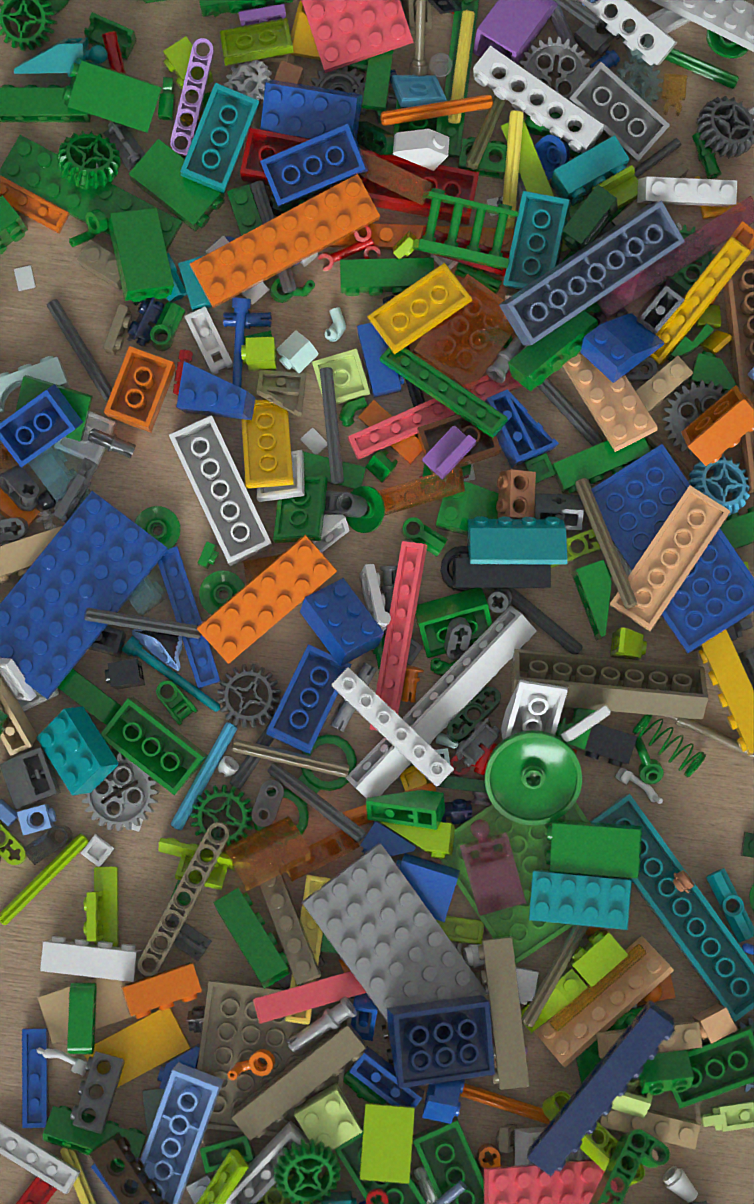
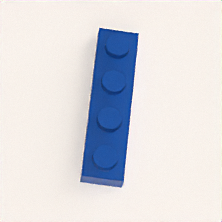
M47 1028L22 1029V1128H45L48 1121V1058H44L43 1054L37 1053L38 1048L48 1049Z

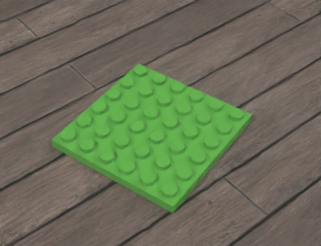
M577 803L565 815L557 819L589 822ZM492 804L455 829L452 856L445 855V859H441L445 866L460 870L457 885L492 937H512L516 965L568 930L573 924L529 920L533 871L535 869L550 871V865L546 864L547 850H551V841L547 840L548 826H552L553 822L542 825L520 824L503 816Z

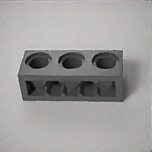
M96 1051L94 1057H89L85 1071H89L87 1080H82L78 1091L81 1099L79 1105H74L70 1119L74 1120L73 1125L75 1127L103 1134L125 1063L124 1059ZM108 1062L111 1064V1069L107 1074L98 1073L97 1068L100 1063ZM94 1086H101L103 1088V1095L100 1098L94 1099L90 1096V1090ZM87 1110H93L96 1113V1118L91 1123H85L82 1119L84 1112Z

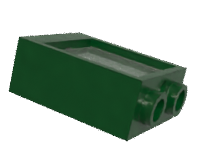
M597 184L563 228L565 245L576 253L593 242L617 212V198Z

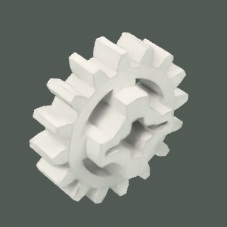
M259 60L248 61L244 64L238 63L237 68H231L233 73L226 75L229 82L225 83L224 86L256 100L260 98L264 100L265 83L271 80L269 76L272 73Z

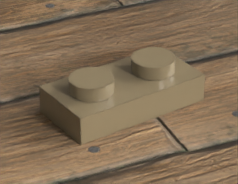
M119 304L103 347L106 353L116 355L117 350H121L124 337L122 335L125 328L128 329L132 321V315H130L131 312L127 306Z

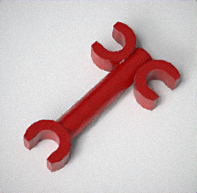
M369 225L365 227L367 231L365 236H361L358 231L354 233L355 238L359 242L332 254L328 252L320 253L318 260L323 258L329 260V264L323 266V271L330 270L334 262L364 250L365 259H370L368 255L370 250H375L378 257L381 256L380 247L374 244L371 237V227Z

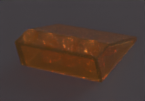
M467 274L461 284L471 296L472 301L425 333L412 353L471 392L514 329L499 306L505 300Z

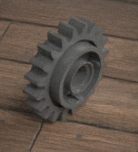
M345 66L343 70L336 69L326 74L317 71L319 79L311 78L313 87L362 94L363 104L365 83L362 82L364 75L356 77V68L348 72V66ZM361 104L360 115L365 116L366 110L362 108Z

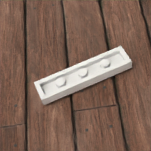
M0 1122V1154L61 1192L68 1194L81 1171Z

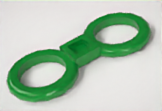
M325 734L318 736L310 755L303 751L301 753L311 756L320 745L334 744L340 747L346 754L349 773L357 765L354 749L348 741L338 735ZM301 768L302 775L298 778L316 794L320 790L333 791L341 789L349 783L346 777H340L330 782L322 781L310 769ZM284 788L283 798L293 801L299 811V823L296 828L289 834L275 835L269 832L266 827L258 826L253 821L254 828L260 837L271 844L285 845L292 843L303 835L308 826L309 811L307 803L286 788ZM276 789L268 790L267 794L270 797L275 796ZM263 810L260 811V813H259V817H260L261 819H262Z

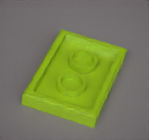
M287 18L220 31L225 66L294 53Z
M374 1103L365 1104L360 1180L409 1184L415 1107Z

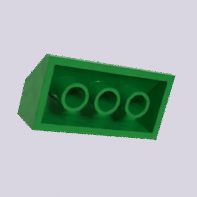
M130 697L124 702L101 733V736L109 745L173 795L177 794L208 756L134 697Z

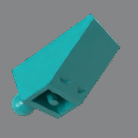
M65 38L21 62L14 68V74L67 73L68 77H71L69 76L70 68L73 62H77V58L102 64L107 59V51L100 45H95L89 50L88 38Z

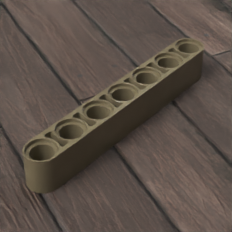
M214 823L206 831L139 959L138 969L143 975L152 976L156 974L164 964L229 840L230 829L225 823ZM217 826L225 830V837L222 840H216L212 835L213 829ZM205 848L211 849L214 853V857L210 862L204 861L201 857V852ZM192 870L201 872L202 881L196 884L190 880ZM181 892H187L191 896V901L188 905H182L179 902L178 896ZM169 914H176L179 917L178 926L172 927L167 923ZM157 936L166 937L168 940L166 948L161 949L157 947L155 942ZM150 957L155 960V970L150 971L145 968L144 961L146 958Z

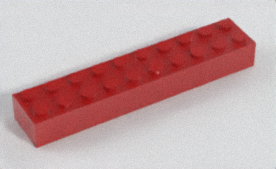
M250 128L240 170L242 181L251 183L263 181L264 185L270 186L260 161L310 139ZM360 149L369 171L360 174L359 177L375 207L428 217L432 199L423 198V193L431 191L432 188L445 190V195L474 201L479 172L439 165L433 171L398 156L379 155L373 151ZM327 188V189H325V190H322V191H320V192H318V193H315V194H313V195H319V194H321L322 192H324V191H326V190H328V189H330V188ZM441 202L438 219L451 222L454 205ZM463 207L460 224L469 225L472 209Z

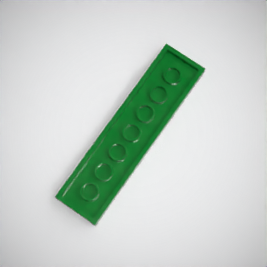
M19 135L0 168V176L66 210L71 216L86 223V213L95 209L104 212L109 222L110 213L157 208L112 183L107 182L105 188L98 185L96 190L93 186H89L86 190L84 185L77 187L76 182L69 183L67 177H62L61 170H59L57 154L22 135ZM157 208L167 251L183 223L181 220ZM107 225V230L103 233L111 237L109 226Z

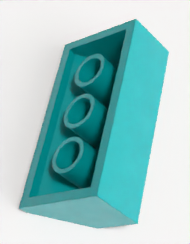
M482 516L468 519L467 547L471 564H567V538L564 520H560L557 517H548L546 519H536L534 517H523L522 519L499 517L498 519H488Z

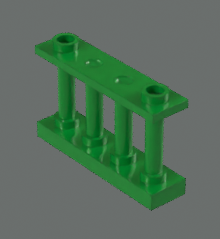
M432 188L431 191L423 193V198L432 199L425 235H422V239L414 240L412 249L499 269L508 268L509 259L502 257L501 248L508 217H518L519 212L513 211L510 205L498 204V207L445 195V190ZM441 202L454 205L447 241H444V244L437 243L436 238H434ZM463 207L476 210L470 245L466 249L459 248L458 243H456ZM486 212L499 215L492 250L488 254L481 253V248H479Z

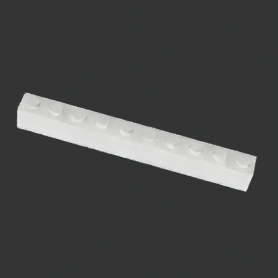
M509 606L402 719L430 745L436 736L448 726L449 722L513 658L514 649H520L537 630L523 614ZM384 737L348 774L346 779L366 799L381 796L411 762Z

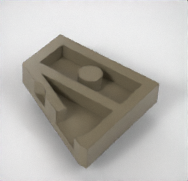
M259 370L257 395L302 417L306 373Z

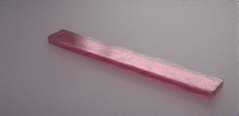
M749 196L686 237L684 243L596 301L606 317L609 318L664 282L668 277L673 276L727 241L742 221L749 226L753 224L754 199Z

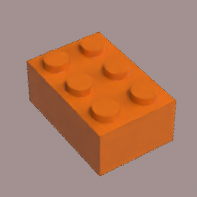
M129 346L104 410L106 416L152 433L176 370L174 362Z
M735 385L681 431L687 447L705 466L717 462L726 449L736 446L745 433L754 430V404Z
M190 962L120 986L130 1016L135 1015L137 1019L150 1015V1010L157 1007L161 1011L175 1006L174 1001L182 999V1002L184 1001L185 1003L198 998L197 993L202 992L194 965Z

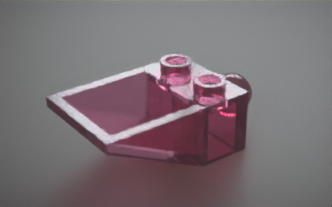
M482 819L474 821L471 825V833L475 838H478V841L460 845L479 916L526 903L507 833L487 837L490 832V826ZM500 843L502 850L497 852L493 847ZM478 850L479 856L472 858L470 852Z

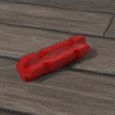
M181 349L179 351L178 359H180V362H177L174 379L177 382L173 385V393L176 395L179 394L184 361L187 363L192 361L193 352L190 350Z

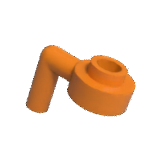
M259 1049L254 1052L250 1060L237 1062L228 1072V1078L235 1080L242 1071L251 1070L258 1076L268 1075L275 1066V1058L270 1051ZM263 1057L264 1059H266L267 1064H263L260 1061V1058Z

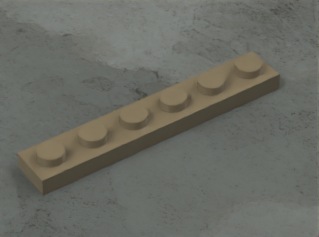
M268 842L248 851L249 859L253 861L254 872L296 984L301 986L321 977L272 844Z

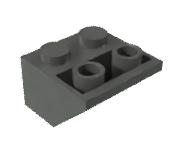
M42 747L18 755L0 764L15 810L61 793L50 760Z

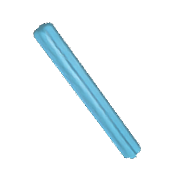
M230 722L225 723L171 822L173 828L177 830L184 828L194 809L192 805L197 804V797L202 795L235 735L237 727Z

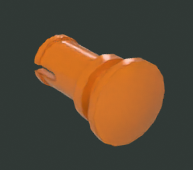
M406 666L401 701L416 702L417 682H420L418 673H423V669L415 666Z

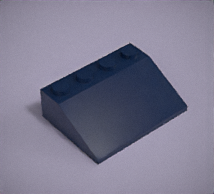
M482 995L386 1008L388 1033L399 1089L495 1075L490 1002Z

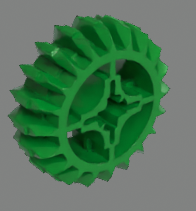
M2 0L4 4H0V27H2L0 36L6 35L4 38L5 43L11 42L12 48L19 46L21 51H26L28 46L29 50L33 51L35 50V44L40 48L43 47L42 39L46 42L50 41L47 33H55V30L50 28V25L57 24L56 20H51V16L56 15V11H49V8L53 6L51 1L45 3L46 0H32L40 9L42 17H38L33 12L31 0H23L19 10L15 13L10 12L13 6L20 0ZM29 16V18H33L35 20H29L24 22L22 21V19H17L16 17ZM10 20L16 22L20 37L13 31ZM36 24H41L37 33L28 38L32 27Z
M81 131L80 135H77L73 132L71 138L66 137L64 143H61L57 154L58 167L61 170L62 177H67L69 183L76 182L77 187L84 185L86 190L89 186H93L96 190L98 185L105 188L107 182L112 183L114 177H117L121 165L119 150H116V143H110L109 137L103 139L101 133L94 135L92 131L89 134Z
M217 785L213 786L214 794L211 795L210 791L206 789L204 790L207 796L206 799L200 795L197 797L202 804L192 805L194 809L198 810V814L191 813L190 817L197 818L198 822L191 823V827H200V830L195 832L196 836L202 833L205 835L208 829L204 824V814L212 817L214 822L217 823L220 821V818L212 814V812L222 813V810L226 809V816L234 820V822L224 821V823L239 827L237 832L231 835L227 841V847L231 849L233 848L232 840H235L236 844L240 845L242 843L239 839L240 835L245 839L249 837L244 832L245 828L253 830L254 827L247 824L248 821H253L252 816L248 817V812H252L253 807L246 808L245 805L250 803L251 800L250 798L244 801L241 800L245 794L243 791L236 796L234 795L236 787L233 786L230 793H228L227 785L222 786V792H219ZM227 797L223 806L218 810L206 807L215 798ZM233 800L241 808L242 820L235 818L231 814ZM217 826L214 828L212 835L216 840L224 838L219 837L223 830L222 827Z
M311 1138L308 1144L303 1139H301L300 1145L297 1146L292 1142V1149L289 1150L284 1147V1155H278V1163L274 1164V1172L276 1173H274L273 1177L277 1183V1190L281 1191L284 1199L289 1197L292 1204L299 1200V1204H304L305 1201L313 1204L316 1199L322 1203V1196L330 1197V1189H336V1181L340 1180L339 1171L341 1167L337 1162L338 1157L333 1153L330 1146L325 1147L322 1141L316 1145L313 1138ZM326 1165V1171L320 1179L318 1174L322 1171L321 1167ZM292 1166H294L296 1171L289 1180L288 1173Z

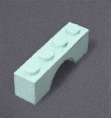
M48 356L42 358L40 363L33 366L31 364L23 365L14 373H1L0 413L4 412L8 395L14 389L21 386L23 376L25 375L70 388L59 358Z

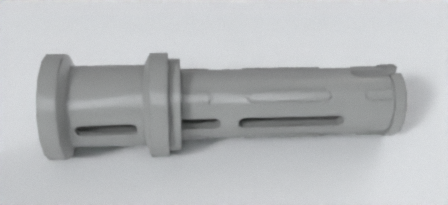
M517 335L505 350L497 354V360L494 364L486 369L487 375L495 382L503 383L505 381V375L510 370L508 362L526 346L521 343Z
M343 997L341 1002L332 1009L327 1008L324 1010L322 1017L287 1040L288 1046L294 1053H297L331 1028L337 1029L340 1027L341 1022L350 1016L355 1017L357 1015L354 1005L347 997Z

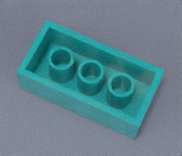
M215 83L181 168L180 176L225 193L257 112L259 101Z
M523 191L509 254V264L503 283L505 287L521 290L559 264L564 241L562 230L568 222L571 208L569 199Z
M535 869L532 877L529 920L628 930L632 879Z

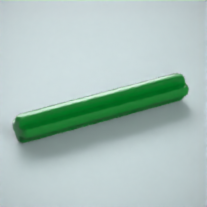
M675 48L664 59L731 89L736 87L739 80L737 75Z

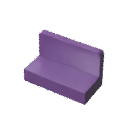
M281 4L243 10L239 12L241 26L286 18L285 6Z
M452 426L423 457L422 461L443 480L474 447L476 440L470 435H464L456 426Z

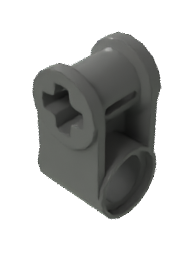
M16 465L0 474L1 489L8 494L19 509L31 511L36 508V497L39 494V487L23 467Z
M326 491L324 515L343 514L345 517L358 518L366 513L367 501L363 497L348 492Z

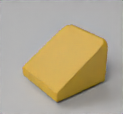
M717 330L701 344V347L706 352L716 355L729 344L732 336Z

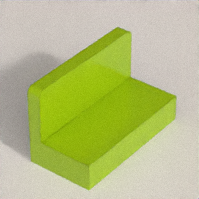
M633 165L598 184L617 198L618 210L638 197V180L635 177Z

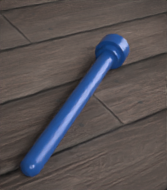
M232 298V308H234V313H236L232 384L241 388L243 367L241 345H244L245 315L248 313V309H251V299Z

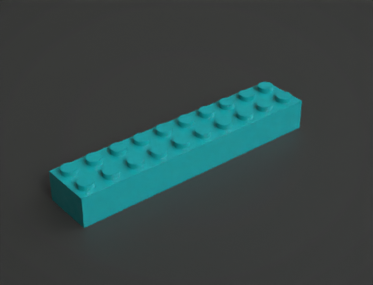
M625 794L589 820V822L642 826L640 875L638 879H629H632L634 887L720 1005L727 1008L732 1020L736 1022L754 1008V965L695 883V886L690 889V893H687L685 890L680 892L673 883L675 879L674 873H679L682 870L685 871V869L630 794Z

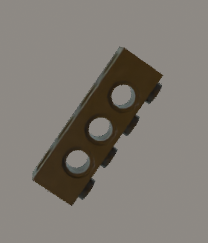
M119 1132L94 1147L89 1153V1156L120 1204H142L141 1201L144 1200L150 1204H169L158 1193L159 1190L156 1182L152 1178L149 1179L145 1173L143 1162L132 1153L128 1139L124 1136L122 1137ZM114 1159H121L125 1167L117 1166ZM128 1180H135L138 1188L131 1187Z

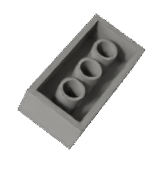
M601 61L595 64L567 97L577 107L604 125L603 131L610 137L615 135L623 149L637 161L645 155L670 126L666 120Z

